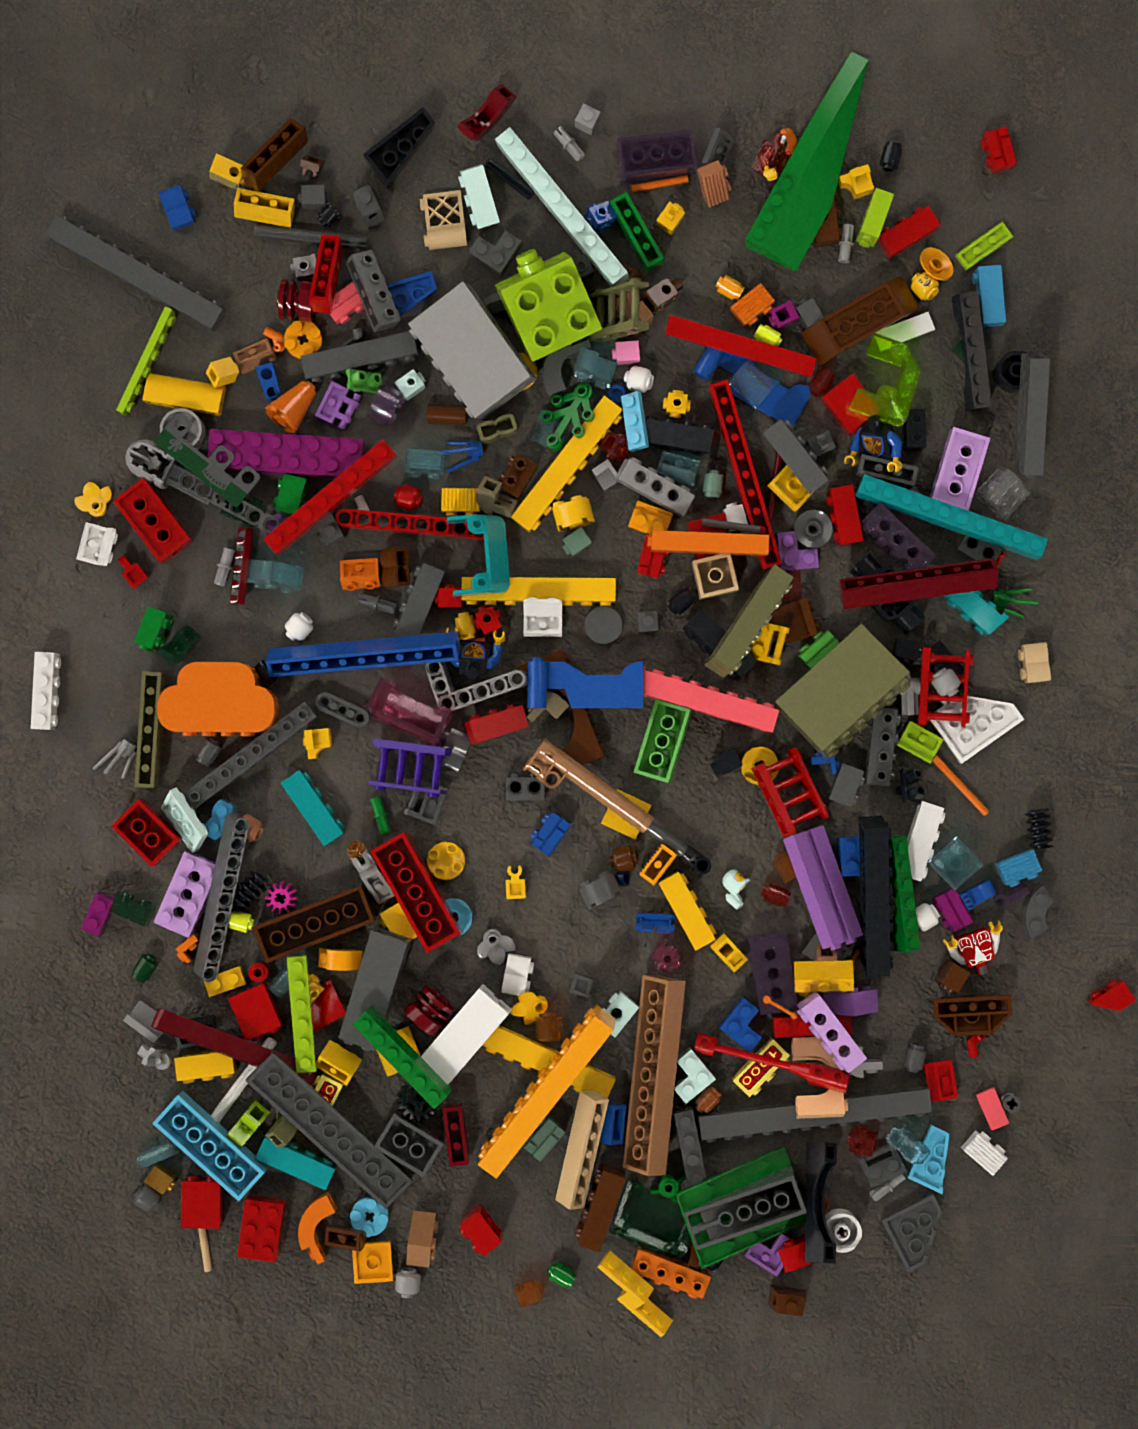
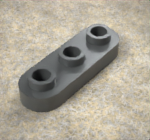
M320 693L315 699V705L320 711L355 727H365L370 721V715L365 709L330 693ZM325 698L329 700V704L327 706H324L322 704V701ZM342 706L346 708V712L344 714L340 713V708ZM360 714L364 716L361 722L357 720V716Z

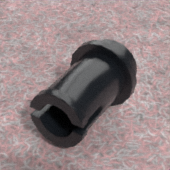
M264 660L255 666V669L265 679V683L271 685L278 679V677H269Z

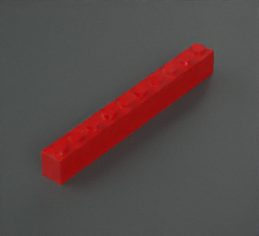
M727 379L710 384L708 391L749 525L760 526V535H769L768 555L757 556L761 571L769 570L774 564L779 567L782 565V561L729 381Z

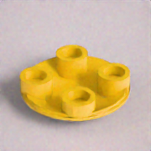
M440 842L428 852L427 866L436 878L451 880L463 871L465 856L458 845L452 842Z

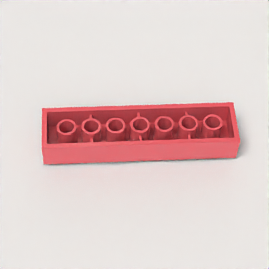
M644 666V696L686 707L760 731L773 733L779 710L775 709L776 705L766 702L760 705L757 704L756 699L744 697L743 700L738 698L739 694L729 691L723 694L719 692V688L713 686L703 688L701 687L702 683L692 680L689 683L683 682L682 677L676 675L667 677L664 676L662 671L653 669L650 672L645 670L646 667Z

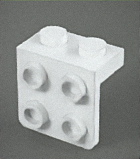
M86 522L76 559L95 565L107 566L108 563H111L113 552H111L112 545L116 544L118 538L116 529Z
M531 597L523 600L524 636L562 637V600L553 597L548 599Z

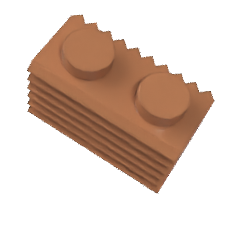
M717 160L696 169L702 195L708 207L711 208L730 199L729 192L731 191V186L725 178L728 176L725 165L721 166Z

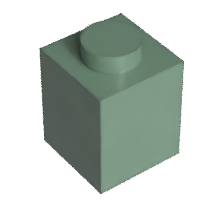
M580 527L562 539L564 544L561 547L567 555L571 554L574 557L591 546L592 542L583 528Z

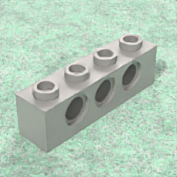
M636 458L624 459L614 480L676 515L685 516L695 496L690 493L691 490L683 485L680 487L675 485V481L667 476H664V478L659 476L658 471L654 468L643 467L641 465L642 462ZM638 471L641 472L643 476L640 482H638L635 477ZM654 481H657L659 484L657 491H654L652 488ZM670 490H673L675 493L673 500H670L668 497Z

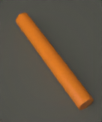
M688 175L631 185L632 193L688 183Z

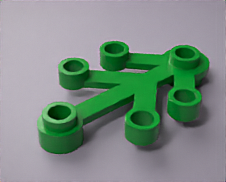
M582 383L572 393L563 396L559 394L554 395L551 398V402L557 408L570 401H573L571 406L554 412L547 410L542 413L541 418L547 424L564 417L555 433L549 435L546 440L547 446L552 451H558L562 448L563 440L561 437L571 420L574 426L572 429L573 435L578 439L585 435V430L582 428L578 413L581 404L584 409L582 412L583 419L586 422L594 420L595 414L591 410L589 402L593 394L590 385ZM591 413V416L586 418V415Z

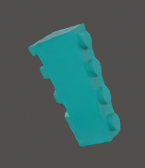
M980 591L943 595L947 599L946 603L951 608L958 609L961 612V618L966 622L970 621L975 626L974 630L981 636L983 634L985 636L990 635L1009 618L1005 613L999 614L996 609L997 606L993 602L984 601Z

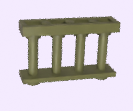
M631 278L629 282L607 289H596L594 293L588 294L589 299L597 300V317L602 329L587 336V340L603 343L649 330V322L641 321L639 317V290L649 287V283L642 282L640 278ZM631 292V318L627 321V293ZM620 296V321L616 324V297ZM608 299V324L604 328V300Z

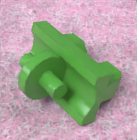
M354 369L346 370L348 377L347 389H351L354 392H378V386L382 384L381 374Z

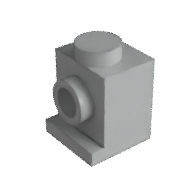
M311 254L309 256L293 258V264H290L291 273L296 275L298 281L313 278L317 260L316 255ZM307 264V267L301 269V265Z

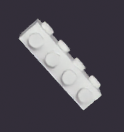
M35 652L31 729L56 730L58 725L57 707L59 705L58 688L60 686L59 669L61 667V658L58 653Z

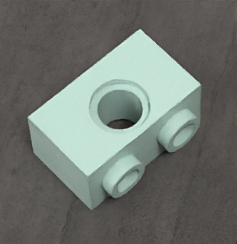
M622 991L619 994L615 992L608 1001L611 1004L607 1009L602 1008L610 1015L614 1008H619L622 1011L621 1016L615 1019L614 1030L611 1033L614 1037L619 1034L639 1009V1005Z

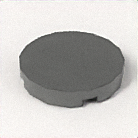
M600 606L588 613L584 627L587 636L597 644H608L619 637L623 623L621 616L616 610Z

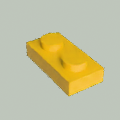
M241 966L218 973L217 978L212 982L204 981L209 997L247 984Z

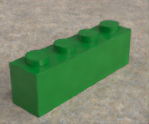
M625 192L610 200V205L617 215L616 221L644 271L648 273L661 266L664 257L628 193Z

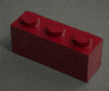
M463 1102L444 1105L442 1110L449 1166L468 1165L470 1156Z

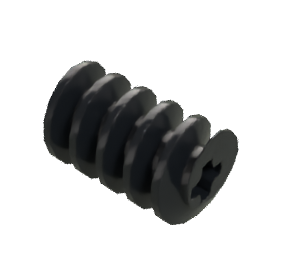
M1049 808L1030 810V812L1025 814V816L1031 817L1030 820L1026 821V824L1032 825L1027 831L1033 833L1028 836V839L1034 840L1033 843L1029 844V847L1035 849L1054 847L1048 844L1053 841V838L1047 836L1052 833V830L1046 829L1051 826V822L1045 821L1050 818V815L1044 813L1050 810Z
M251 871L253 878L246 876L247 883L240 882L241 889L236 887L233 905L242 913L245 912L243 907L249 908V902L254 903L256 901L254 896L260 897V891L265 892L267 890L265 885L271 886L260 873Z

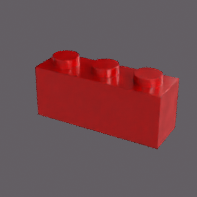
M929 205L924 209L922 206L912 212L913 215L906 218L905 216L896 222L897 225L893 228L888 226L881 231L877 241L888 259H891L938 230L941 224Z
M853 484L830 488L828 494H826L827 505H831L832 510L829 516L831 523L835 526V531L833 532L834 542H838V547L863 542Z
M515 703L505 706L504 711L499 712L498 709L488 711L487 716L481 717L480 714L469 717L470 721L464 723L471 745L529 727L523 705L516 707Z

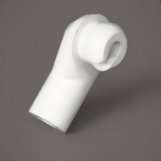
M363 495L354 498L358 510L369 511ZM361 516L359 523L365 522L368 516Z

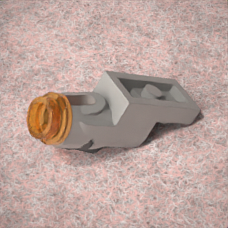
M358 840L351 842L346 848L347 855L377 903L380 905L394 897L395 895L365 844Z

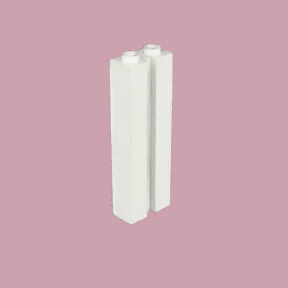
M482 984L424 1052L421 1058L448 1085L512 1009L501 999L496 998L494 993Z

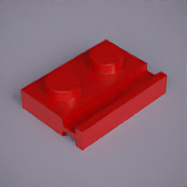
M946 1059L924 1063L926 1085L929 1088L931 1103L958 1098L952 1060Z

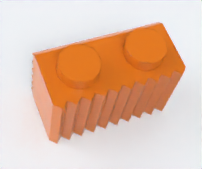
M760 283L730 307V311L743 328L747 325L751 327L759 320L757 318L762 313L766 315L773 309L772 305L775 300Z

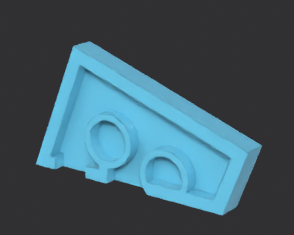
M930 1124L906 1176L908 1179L940 1194H943L945 1161L949 1142L948 1132Z

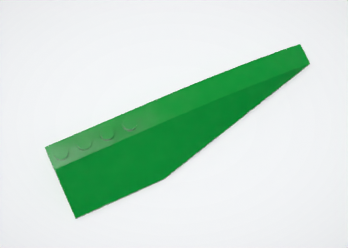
M851 52L816 110L745 239L746 248L794 272H797L833 204L868 64V59L854 52Z

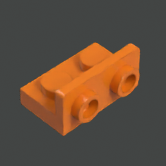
M378 558L341 560L340 582L342 589L353 591L356 589L381 587Z

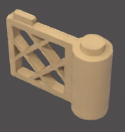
M461 190L424 194L423 199H420L421 211H425L427 235H424L425 247H429V250L467 246ZM458 196V202L454 207L446 203L450 197ZM436 199L440 204L433 210L428 206V200ZM443 205L451 210L445 218L437 213ZM455 213L460 217L461 223L452 224L448 219ZM435 215L442 220L438 226H430V220Z

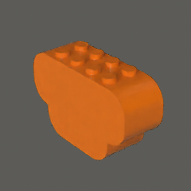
M192 662L184 666L179 672L177 685L166 688L160 694L157 714L163 727L173 732H182V736H198V732H202V736H217V733H221V736H236V733H240V736H255V733H263L278 722L280 704L278 697L272 690L261 687L258 672L249 665L239 662Z

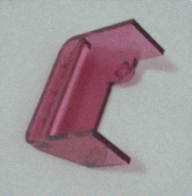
M380 677L367 703L370 715L376 720L437 747L441 746L452 719L451 709L443 706L435 707L434 709L400 693L396 684L392 682L386 683L383 677Z

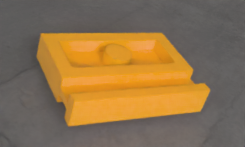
M637 500L628 527L651 535L652 530L667 531L673 513Z

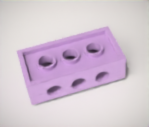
M956 427L949 430L929 497L969 511L990 438ZM961 449H965L968 452L967 457L961 454ZM955 467L961 468L962 475L956 473ZM950 485L956 487L957 493L950 491Z
M189 850L184 851L153 923L190 938L194 934L207 905L216 862L196 853L192 854ZM194 871L199 873V881L193 879ZM186 889L192 892L191 899L185 896ZM178 907L184 909V916L178 914Z
M813 992L797 1004L799 1008L797 1013L805 1023L809 1022L811 1024L808 1028L817 1039L821 1038L823 1040L820 1044L829 1055L833 1054L835 1056L832 1060L841 1071L845 1069L849 1073L867 1059L818 993ZM821 1013V1018L815 1021V1016ZM833 1029V1034L831 1036H826L827 1032ZM845 1045V1049L842 1052H838L839 1048Z

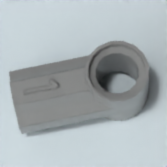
M911 678L909 689L904 693H899L901 695V715H918L919 678Z

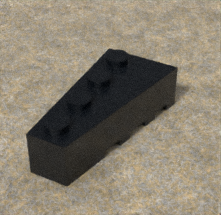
M422 107L363 154L364 160L387 189L435 128V121L425 108Z

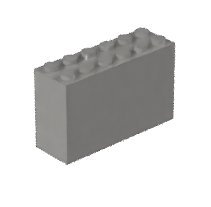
M461 282L408 323L411 328L409 332L422 343L420 347L426 355L429 354L433 358V361H431L433 366L438 371L441 370L445 375L443 376L444 381L449 387L452 386L455 389L454 395L460 402L463 401L467 406L465 410L471 418L484 420L537 380L534 373L472 286L465 282Z

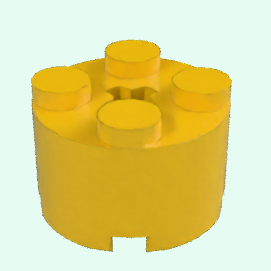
M578 495L570 498L571 501L569 502L558 501L553 503L552 511L558 532L565 531V527L573 530L587 526L590 522H595L589 498Z

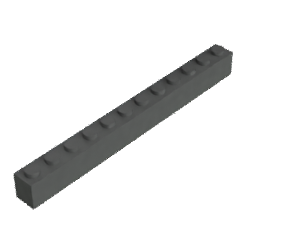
M921 1086L844 1096V1100L847 1099L848 1111H845L843 1117L796 1119L795 1102L716 1111L709 1114L700 1113L698 1114L700 1137L705 1142L717 1141L716 1138L733 1140L736 1139V1136L741 1135L744 1138L754 1137L757 1133H762L763 1135H773L774 1131L790 1133L793 1132V1129L801 1128V1131L812 1130L814 1126H820V1128H830L831 1124L848 1126L851 1124L850 1122L858 1121L859 1124L869 1123L872 1119H877V1121H887L889 1117L905 1119L908 1118V1115L913 1114L916 1117H922L932 1112L930 1092L928 1087Z

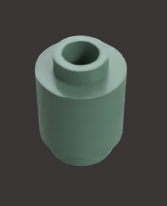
M709 470V473L704 474L703 492L705 493V498H720L724 475L720 474V471Z

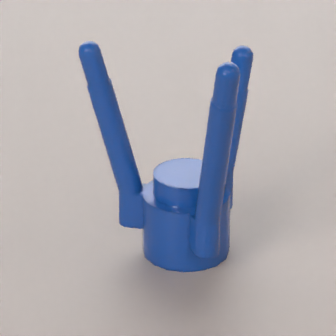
M476 440L447 441L446 444L466 445V447L440 451L441 455L467 452L468 457L472 456V458L447 469V472L461 468L471 462L479 461V457L484 456L481 441L476 442Z

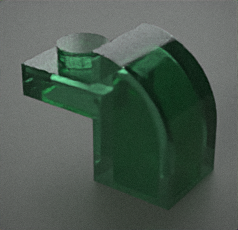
M186 625L176 633L169 643L161 647L157 654L170 666L180 663L196 647L202 637L191 626Z

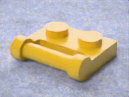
M768 623L761 629L763 632L759 638L751 644L753 647L749 654L755 660L781 666L782 660L780 658L786 634H789L790 628ZM775 631H778L779 634L773 658H771L769 654Z

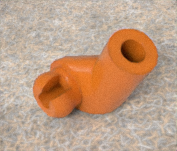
M783 128L780 131V137L786 136L787 147L785 152L787 151L788 153L786 156L791 157L798 140L791 128Z
M267 326L263 335L272 339L275 352H282L285 349L283 334Z

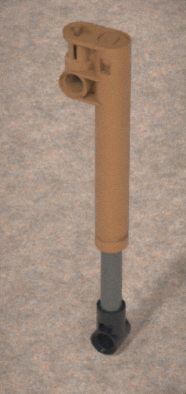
M546 738L543 739L522 768V770H529L536 775V779L548 788H555L564 777L568 778L633 827H636L640 832L646 831L678 854L679 859L697 873L707 874L710 871L711 862L706 856L692 846H686L653 821L654 817ZM549 774H555L557 776V779L554 783H548L546 781V777ZM700 860H705L706 866L702 869L697 868V863Z

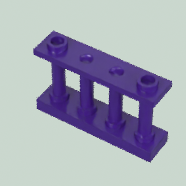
M374 739L373 746L379 747V751H381L377 781L368 780L369 785H375L374 789L386 790V787L421 791L428 792L429 797L439 798L440 794L447 793L446 790H438L442 759L445 756H451L452 748ZM391 749H397V753H399L395 784L385 782L388 753L391 752ZM409 751H414L415 756H417L413 786L402 785L406 754ZM427 753L433 754V758H435L431 788L420 787L424 757H426Z

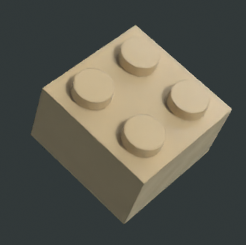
M720 554L691 562L700 600L739 590L731 555Z

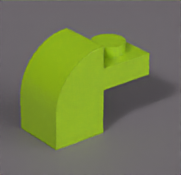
M255 1100L226 1136L239 1147H242L270 1112Z

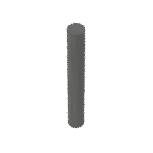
M702 519V526L760 533V526Z

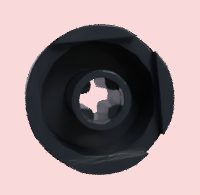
M1011 351L997 362L993 376L995 382L1002 390L1008 393L1019 392L1021 353L1027 352ZM1015 369L1018 371L1016 374L1012 372Z

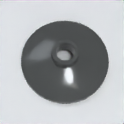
M819 510L803 512L797 518L794 525V533L797 540L808 548H818L826 544L831 538L833 531L830 518ZM811 526L816 528L815 533L809 531Z

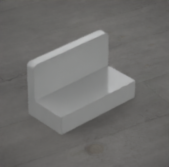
M142 1000L137 1003L131 1013L127 1014L123 1020L153 1043L157 1042L164 1033L151 1027L157 1011Z

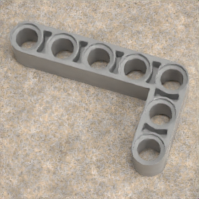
M437 662L440 667L438 672H435L433 669L434 663H426L425 666L437 705L442 712L455 711L528 684V673L525 670H516L456 691L446 662ZM518 673L523 678L521 684H518L515 680ZM441 680H443L446 684L444 690H441L439 687V682ZM499 680H502L505 683V687L503 690H500L498 688ZM482 686L486 687L487 694L485 696L481 695L480 688ZM464 692L469 694L468 702L463 700ZM447 698H449L452 702V706L450 708H447L445 705V700Z

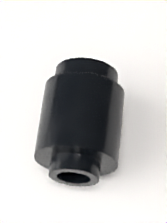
M887 141L883 147L879 165L883 167L884 171L893 172L894 169H898L902 154V145L900 143Z
M687 587L684 590L681 589L668 600V608L674 615L676 613L681 615L694 604L696 596Z

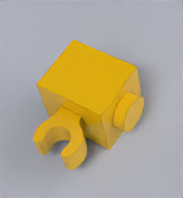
M669 201L656 220V226L672 235L685 216L683 207Z

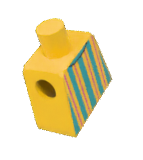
M216 153L209 171L211 180L234 189L240 188L241 184L252 188L243 181L241 173L243 165Z

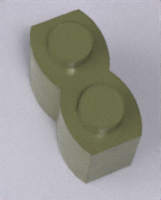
M506 414L498 417L495 421L489 420L480 423L477 426V431L482 444H490L497 441L500 437L508 438L518 432L514 416Z

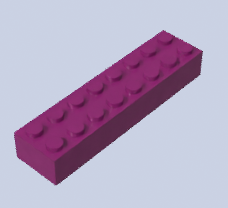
M209 429L207 458L211 456L218 446H224L234 454V459L224 470L227 472H240L245 466H249L258 474L284 475L285 473L299 477L335 479L365 454V442L363 439ZM220 451L216 455V460L219 463H225L228 461V454Z

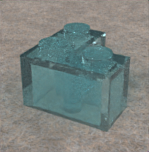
M581 347L574 367L576 380L587 383V381L595 383L594 386L601 389L610 388L617 363L599 357L600 353Z
M250 560L247 582L254 584V588L277 590V587H279L281 592L292 593V590L301 589L304 568L275 561Z

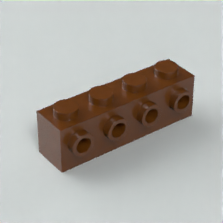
M290 118L241 167L244 183L259 192L308 143L306 127Z

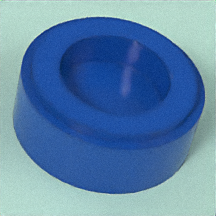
M613 385L608 391V399L616 405L622 404L621 396L626 395L627 391L621 385Z

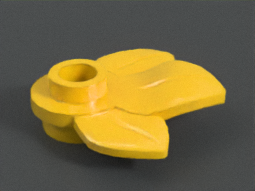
M88 482L84 486L83 495L75 498V504L81 511L89 512L94 517H101L107 511V503L112 498V491L109 486L100 489L95 483Z
M533 992L521 993L518 995L519 1002L513 1006L511 1014L524 1017L525 1025L531 1024L538 1019L539 1014L547 1010L548 1001L544 996H536Z

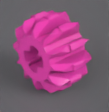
M281 881L280 887L277 883H274V890L272 888L267 889L268 893L272 895L265 896V899H271V902L266 905L267 907L274 905L271 910L272 912L279 908V914H283L284 909L289 913L291 911L289 906L296 907L292 900L296 901L298 897L292 896V894L296 893L297 890H289L292 884L289 883L285 888L284 881ZM279 893L286 896L285 902L282 900L278 901Z

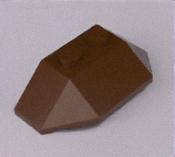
M969 994L950 995L933 999L934 1019L953 1036L993 1034L1012 1015L1011 995Z

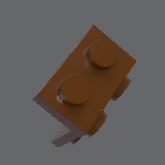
M806 597L779 606L771 613L773 615L770 620L771 624L790 628L789 634H786L784 645L818 634V622L816 619L813 620L811 614L814 611L811 601H807ZM775 631L776 640L779 634L778 631Z

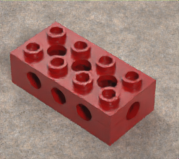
M144 478L113 500L160 563L165 564L194 542L153 486ZM145 502L144 509L139 510V504ZM153 517H156V518H157L156 524H154V525L151 526V525H150V520H151ZM168 532L167 540L162 541L163 533Z

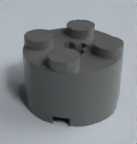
M608 871L599 874L598 879L593 882L590 879L580 884L581 889L579 892L589 911L593 910L592 906L594 905L596 908H599L616 899L615 894L617 893L620 896L623 895L614 874H609Z

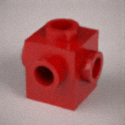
M484 605L477 609L478 612L475 613L476 618L473 621L478 630L482 629L485 636L502 628L499 622L502 617L498 608L494 610L492 606ZM489 616L491 617V620L489 622H485V617Z

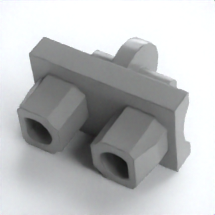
M143 1044L137 1052L143 1058L141 1063L144 1066H156L157 1069L165 1070L171 1064V1058L168 1055L171 1050L167 1047Z

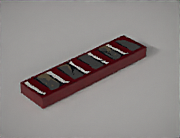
M238 528L230 604H245L253 528Z

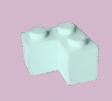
M688 1047L678 1056L677 1063L686 1075L675 1083L674 1090L687 1104L716 1079L691 1047Z

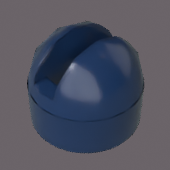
M628 871L615 874L619 886L629 885L630 875Z

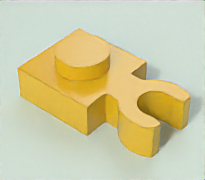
M521 865L518 866L517 873H512L511 866H508L507 872L511 879L506 880V899L526 898L525 879H519L522 873Z

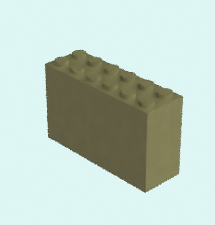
M860 624L776 700L775 703L779 712L825 759L828 757L832 758L839 752L838 748L843 744L847 745L853 739V735L857 731L861 732L867 727V722L871 718H877L882 713V708L886 705L890 706L900 692L904 693L911 686L910 672Z

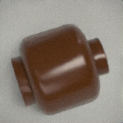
M631 846L615 848L612 853L613 856H609L611 867H615L618 872L633 870L636 868V864H639L637 851Z

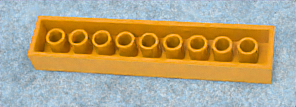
M598 1005L586 1012L583 1023H578L572 1031L573 1035L570 1039L567 1037L564 1040L559 1053L555 1052L547 1069L545 1067L542 1068L537 1076L539 1078L536 1083L532 1082L528 1086L524 1098L520 1097L517 1100L513 1112L509 1111L506 1114L502 1126H497L492 1133L490 1141L486 1140L480 1148L478 1166L494 1178H498L613 1032L616 1018Z

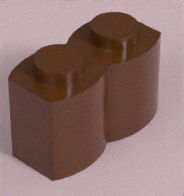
M407 547L382 549L380 561L383 568L381 578L384 588L409 586L411 575L408 568L409 552Z

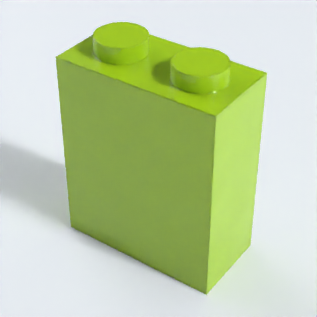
M878 188L873 192L855 240L859 242V245L866 248L874 247L894 196L893 193Z

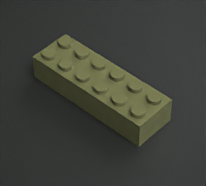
M775 564L762 576L705 663L706 667L722 678L728 674L732 675L734 671L739 669L742 664L740 660L747 656L753 647L751 644L759 638L763 632L761 629L771 620L773 616L771 613L780 606L783 601L781 598L791 589V581L794 577Z

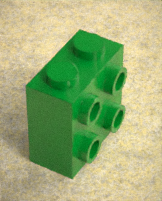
M148 606L134 640L135 643L139 644L138 648L152 653L153 650L160 651V648L163 649L167 641L165 637L167 631H170L174 624V620H172L173 615Z

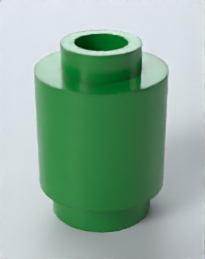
M558 1261L555 1264L551 1263L546 1272L549 1274L548 1279L563 1288L565 1286L570 1288L576 1278V1274L573 1273L572 1269Z

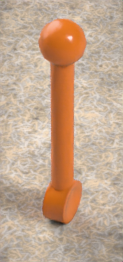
M768 995L763 997L764 1003L772 1004L789 1014L792 1019L798 1018L797 1012H791L777 1004Z

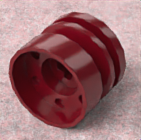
M288 279L281 280L277 294V308L280 320H286L288 314V319L293 321L297 312L300 322H314L316 312H312L309 302L312 281H302L300 288L297 289L295 280L291 281L290 286Z
M425 985L422 988L425 995L420 992L417 994L422 1003L419 1004L411 1001L404 1010V1013L420 1029L434 1037L442 1028L438 1018L448 1021L449 1017L445 1012L453 1015L456 1010L445 996Z

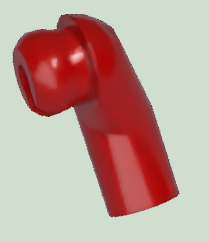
M985 1034L970 1035L966 1044L970 1058L979 1056L977 1045L985 1039Z

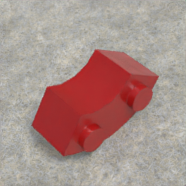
M805 1234L795 1240L789 1239L784 1241L778 1250L785 1273L812 1264L805 1262Z

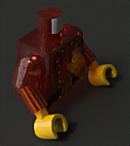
M776 133L772 143L763 141L751 170L768 181L777 182L790 157V151L783 147L786 136Z

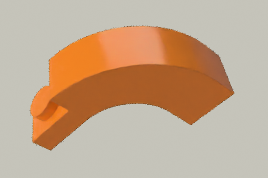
M329 1191L310 1203L300 1220L298 1229L301 1249L310 1248L308 1250L309 1255L313 1261H316L317 1265L324 1262L327 1257L317 1237V1224L337 1210V1206Z

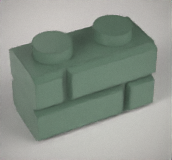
M548 1115L527 1139L523 1147L541 1162L566 1133V1129Z

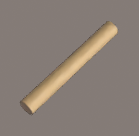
M198 1228L204 1272L212 1271L207 1232L206 1229Z

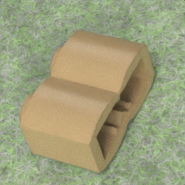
M1047 643L1021 645L1020 649H1018V659L1023 664V668L1020 669L1021 680H1024L1025 684L1050 681L1051 673Z

